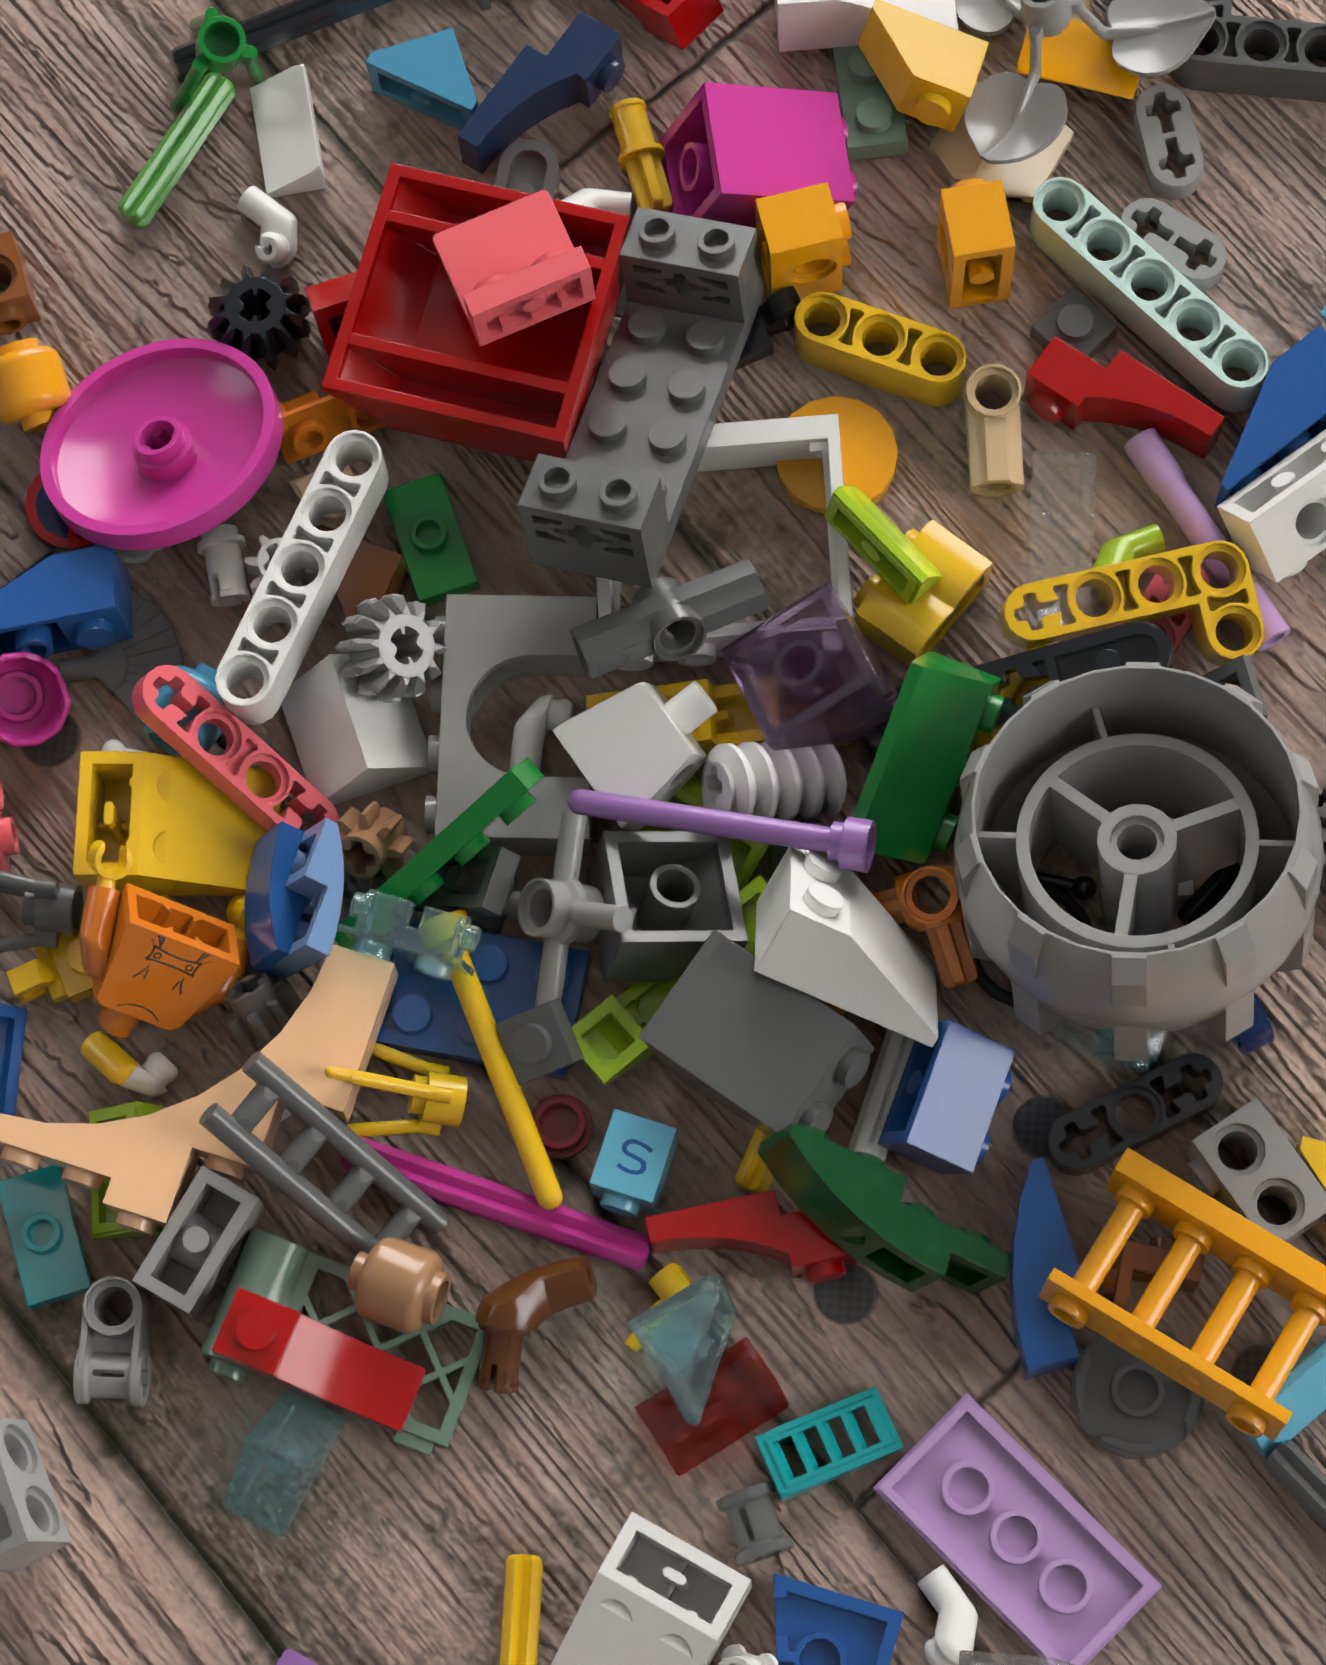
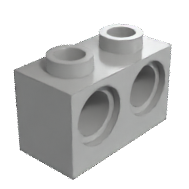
M1257 1097L1191 1141L1185 1153L1190 1162L1185 1167L1198 1190L1208 1196L1215 1194L1220 1203L1288 1244L1326 1219L1325 1190ZM1226 1142H1237L1243 1145L1250 1153L1251 1166L1244 1170H1233L1226 1167L1219 1158L1218 1146ZM1268 1195L1281 1198L1289 1207L1290 1221L1283 1225H1273L1266 1222L1258 1212L1257 1200Z
M0 1418V1571H19L71 1543V1539L29 1421Z

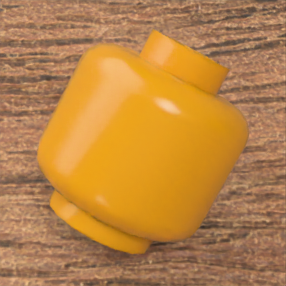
M37 338L22 339L1 346L0 422L7 425L21 424L25 434L47 429L53 415L59 406L68 400L71 392L58 352L52 347L39 345Z

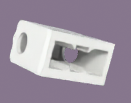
M643 681L559 724L552 731L595 791L668 802L705 763L707 756L691 732L717 713L718 710L708 694L696 681L692 682L669 701L656 686ZM616 821L621 828L631 831H640L646 826Z

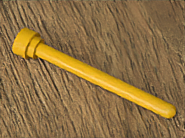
M457 910L433 918L418 928L425 950L428 955H435L438 964L446 965L538 1204L546 1210L556 1209L562 1203L563 1193L522 1088L517 1082L495 1027V1019L469 954L474 951L471 940L476 935L466 910Z

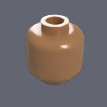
M386 1237L379 1240L369 1253L360 1251L356 1255L349 1271L347 1287L350 1290L356 1291V1310L362 1318L406 1334H411L420 1330L425 1323L433 1325L440 1318L449 1296L451 1275L444 1272L443 1261L434 1250L395 1237Z

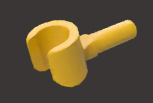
M670 1263L648 1282L660 1300L650 1307V1310L624 1342L635 1352L640 1350L659 1323L670 1312L677 1310L693 1297V1281L683 1268L676 1263Z

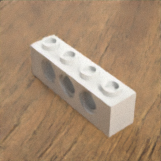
M1326 429L1217 506L1233 543L1244 552L1250 569L1276 583L1283 578L1300 572L1306 566L1307 561L1326 549Z

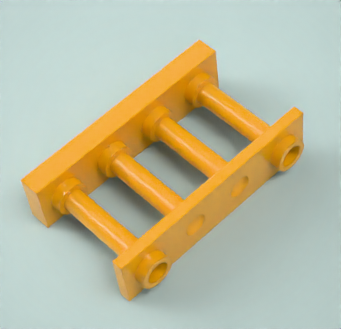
M1127 1147L1105 1187L1106 1191L1115 1195L1114 1200L1118 1205L1074 1277L1071 1278L1054 1267L1038 1297L1049 1303L1047 1306L1048 1310L1061 1322L1077 1329H1081L1085 1325L1227 1412L1225 1414L1227 1421L1236 1429L1257 1438L1263 1434L1274 1441L1293 1414V1412L1274 1400L1317 1325H1326V1266ZM1151 1217L1173 1230L1172 1234L1176 1240L1132 1314L1096 1292L1140 1219H1149ZM1209 1252L1231 1265L1234 1277L1191 1350L1155 1329L1198 1255H1205ZM1269 1288L1291 1301L1290 1306L1293 1313L1249 1386L1214 1364L1258 1289L1266 1290Z

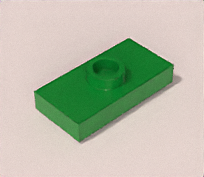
M438 472L386 489L383 498L418 601L429 606L446 600V594H465L480 589L441 473Z

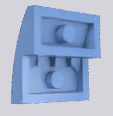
M328 818L309 828L303 834L285 887L307 897L308 900L289 954L265 971L271 977L277 978L280 975H284L287 979L328 957L330 954L341 913L344 862L338 823Z

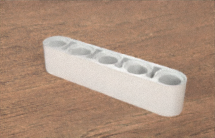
M359 430L345 431L334 437L328 445L218 666L215 676L217 691L226 708L244 724H263L273 718L279 710L386 492L389 476L382 450L376 439L367 432ZM366 460L372 463L368 471L362 475L348 476L343 473L345 467L353 461ZM340 514L345 517L341 526L335 530L322 531L316 528L320 519L326 515ZM311 568L318 571L314 581L306 586L297 587L289 584L292 575L300 569ZM284 623L291 626L288 635L278 642L271 643L261 639L264 631L273 624ZM256 678L264 681L262 689L255 696L246 699L234 696L235 689L244 680Z

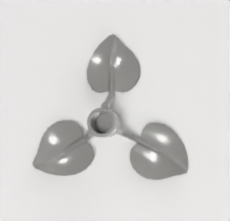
M955 0L957 17L967 29L985 36L999 35L1005 32L1015 19L1025 23L1029 29L1030 69L1027 80L1014 72L993 74L980 81L974 87L972 96L964 111L966 130L977 150L980 160L990 164H1010L1026 160L1050 146L1063 130L1068 113L1067 99L1064 91L1056 85L1038 82L1041 76L1043 37H1052L1060 34L1070 23L1072 15L1076 14L1100 39L1105 41L1113 40L1112 56L1120 68L1137 76L1153 77L1164 75L1177 69L1190 58L1216 19L1215 8L1204 0H1113L1107 10L1110 27H1106L1084 6L1083 0Z

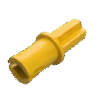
M640 98L623 99L612 105L608 113L621 150L617 158L619 168L628 174L637 208L642 207L666 212L672 208L673 200L661 163L665 157L664 148L661 144L655 142L646 112L645 101Z

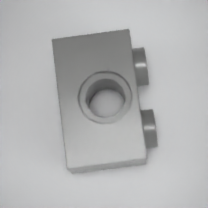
M202 1165L132 1281L142 1290L199 1322L240 1254L250 1229H255L266 1211V1207L258 1197Z

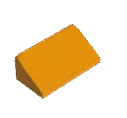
M1071 19L1068 26L1060 34L1052 37H1043L1040 76L1042 79L1134 99L1140 76L1120 68L1112 56L1113 40L1105 41L1100 39L1083 21ZM1028 28L1016 68L1017 73L1029 75L1030 37Z

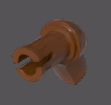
M586 1255L536 1267L505 1282L483 1297L474 1318L478 1323V1327L484 1331L479 1377L476 1380L478 1388L489 1391L491 1384H495L494 1393L518 1392L523 1337L530 1334L531 1330L537 1329L552 1314L591 1301L596 1297L597 1282L591 1263Z

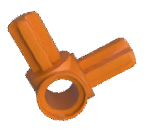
M943 864L920 867L895 875V886L872 893L898 925L907 923L910 930H915L916 933L926 930L939 976L945 988L958 987L978 979V968L975 959L972 957L962 920V906L955 884L954 868ZM933 875L941 878L949 888V902L940 912L927 909L919 898L920 885L928 876Z

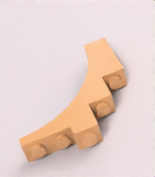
M333 944L330 954L326 957L311 991L282 1031L260 1051L338 1119L349 1122L361 1086L327 1078L324 1071L328 1066H337L366 1072L398 979L395 963ZM241 1068L200 1095L149 1115L99 1124L44 1123L0 1113V1148H3L0 1159L37 1171L40 1161H44L65 1168L62 1175L63 1180L96 1191L100 1190L102 1181L109 1182L102 1203L111 1211L118 1213L115 1224L141 1234L153 1236L156 1226L165 1227L189 1188L199 1157L207 1159L205 1163L206 1168L229 1179L241 1181L245 1171L261 1176L199 1124V1119L204 1111L214 1103H218L229 1114H232L256 1083L242 1072ZM276 1101L252 1131L269 1148L272 1147L285 1109L278 1101Z

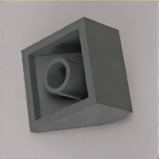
M603 831L587 871L588 883L600 891L604 903L626 906L633 914V923L628 931L600 930L597 935L605 983L668 982L680 977L714 929L742 948L746 947L748 938L729 838L687 831Z

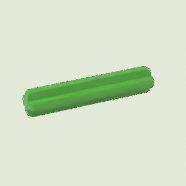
M210 72L205 75L119 202L118 211L120 216L128 223L138 228H144L149 225L235 97L236 91L233 88L232 82L227 78L222 77L218 73Z

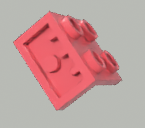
M546 190L538 191L433 236L434 246L480 347L596 299L590 264L582 247H573L551 196Z

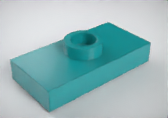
M56 1165L0 1181V1202L27 1306L32 1310L85 1294L93 1284L67 1182L62 1179L64 1171L62 1167Z

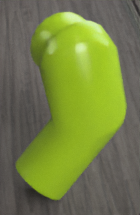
M1154 523L1108 540L1102 545L1092 568L1166 552L1165 541L1159 526ZM1097 589L1098 598L1107 603L1104 594Z

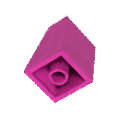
M704 82L658 141L665 151L662 166L673 200L672 208L669 212L756 228L755 199L826 182L829 184L834 204L844 202L848 210L855 203L857 181L855 174L850 171L846 149L848 127L846 120L841 117L837 92Z

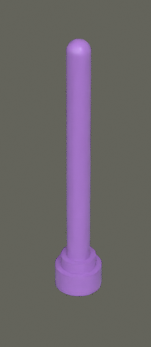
M586 789L574 790L568 797V806L575 814L827 853L828 860L838 861L841 869L867 873L872 865L877 839V824L875 820L848 816L845 822L834 821L831 827Z

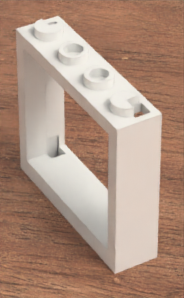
M838 414L717 423L713 427L697 472L776 466V461L823 458L827 509L833 492L838 487L844 486ZM827 522L834 616L731 623L707 633L703 646L690 657L679 660V663L684 666L699 667L714 663L716 657L741 656L742 659L750 662H764L777 658L781 652L804 651L806 655L812 657H828L840 653L842 648L855 647L848 542ZM596 577L598 618L622 609L620 582ZM654 654L619 669L623 671H642L651 668L654 664L653 662H663L665 660Z

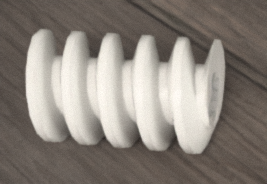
M809 738L806 742L802 739L786 740L784 743L780 741H764L760 745L756 742H742L738 746L733 743L717 744L710 750L705 760L701 779L703 808L753 814L773 818L776 813L782 820H793L798 812L803 818H816L821 809L826 817H834L843 806L847 789L845 768L840 754L834 745L825 738Z

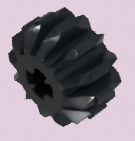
M268 264L260 277H254L252 270L244 265L241 270L242 280L235 283L222 277L220 288L224 296L209 297L208 308L213 318L209 320L208 330L212 339L238 349L256 363L259 358H265L267 366L275 370L278 365L276 355L283 352L288 356L297 358L299 348L296 339L309 338L311 328L309 321L305 318L310 315L311 307L308 298L303 294H298L300 291L298 282L291 275L279 280L276 269ZM257 315H261V321H258Z

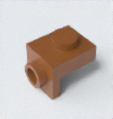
M1151 1237L1150 1245L1128 1240L1101 1283L1100 1295L1111 1297L1112 1303L1126 1310L1131 1280L1150 1284L1176 1239ZM1198 1255L1178 1290L1192 1293L1195 1291L1201 1280L1205 1256Z

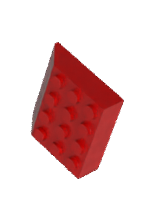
M391 162L322 383L323 391L391 429L535 462L538 454L565 459L593 390L624 285L619 253L631 225L630 216L552 199L573 247L581 246L590 264L596 299L480 347L434 246L433 236L531 194Z

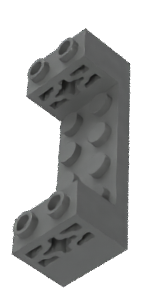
M638 207L619 253L628 302L565 459L543 454L537 455L517 506L532 564L653 588L765 293L756 228Z

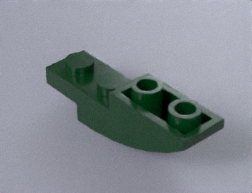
M792 1123L761 1142L758 1152L759 1156L795 1205L828 1238L854 1259L881 1277L911 1293L940 1279L972 1295L1008 1278L1012 1254L991 1245L989 1238L980 1232L970 1229H958L935 1218L933 1211L923 1205L901 1202L907 1177L886 1168L880 1158L865 1152H852L828 1140V1136L822 1130L803 1124L796 1125Z

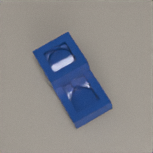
M283 821L256 841L246 882L244 906L247 948L252 968L261 972H265L289 954L308 900L307 897L285 887L304 832Z

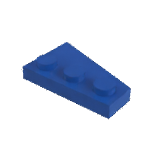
M773 1573L776 1659L779 1665H890L904 1612Z

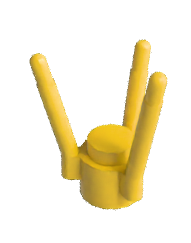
M375 1043L372 1055L420 1075L414 1074L412 1081L337 1066H328L324 1071L326 1077L330 1079L409 1095L407 1112L419 1115L415 1119L346 1124L358 1136L371 1137L420 1133L439 1137L442 1125L458 1128L461 1124L467 1097L468 1078L466 1076L450 1074V1066L427 1062L384 1044Z

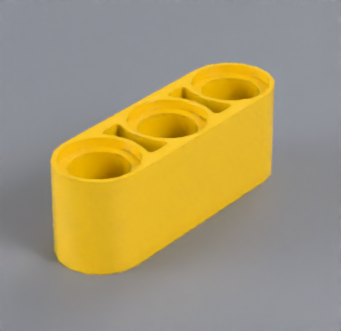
M820 291L811 293L803 298L796 307L794 316L795 347L798 355L806 363L929 406L939 407L948 405L956 400L962 392L967 355L962 342L951 333L831 292ZM826 323L835 327L836 331L830 335L817 336L809 332L808 328L814 324ZM880 342L888 344L894 351L888 355L876 356L867 352L865 348L870 344ZM940 362L948 365L952 371L946 375L935 376L926 372L923 367L929 363Z

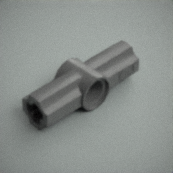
M748 558L685 584H681L678 580L670 577L656 578L653 588L641 587L635 593L632 605L572 628L569 631L581 665L588 679L591 680L654 654L665 661L675 662L686 659L703 646L707 633L764 611L769 607L758 573Z

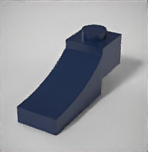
M581 11L547 56L526 44L457 134L462 162L483 174L495 158L514 140L543 119L577 103L590 108L602 92L610 93L620 81L625 69L621 35Z

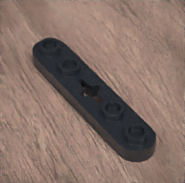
M1138 621L972 667L1002 678L997 690L998 692L1010 685L1009 675L1014 672H1018L1025 681H1038L1049 678L1050 681L1059 680L1061 682L1093 670L1125 666L1127 661L1160 662L1162 667L1172 669L1175 654L1174 646L1165 632L1155 624ZM1043 685L1035 686L1034 689L1028 690L1027 692H1025L1024 696ZM902 686L886 690L874 696L866 705L862 716L863 731L867 740L877 749ZM1004 697L1006 698L994 730L1000 729L1010 717L1023 707V704L1017 706L1013 699Z

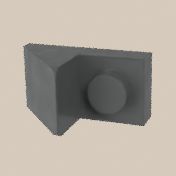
M502 846L484 847L462 867L453 858L438 872L445 883L418 907L409 899L405 906L414 911L435 917L457 910H466L473 928L490 933H499L503 928L506 916L502 915L505 903L509 900L517 885L515 873L521 856Z

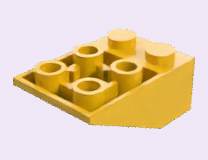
M80 751L73 876L86 894L89 886H96L98 874L89 866L87 856L90 846L97 840L105 842V850L101 858L103 869L113 868L117 864L121 845L127 847L133 857V866L130 872L124 878L116 881L115 890L120 892L125 884L129 883L157 895L167 893L169 896H236L240 893H246L249 866L256 841L267 832L183 757L144 751ZM249 767L245 779L249 790L261 798L271 797L274 791V781L270 773L265 769ZM281 802L273 807L277 814L281 812Z

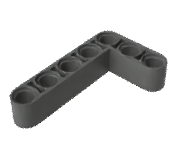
M1232 0L1206 1L1215 8L1216 19L1198 47L1207 50L1210 54L1202 56L1192 54L1180 67L1169 72L1176 83L1191 90L1326 102V67L1315 66L1308 61L1312 58L1326 61V23L1231 15ZM1261 53L1270 58V60H1253L1247 54Z

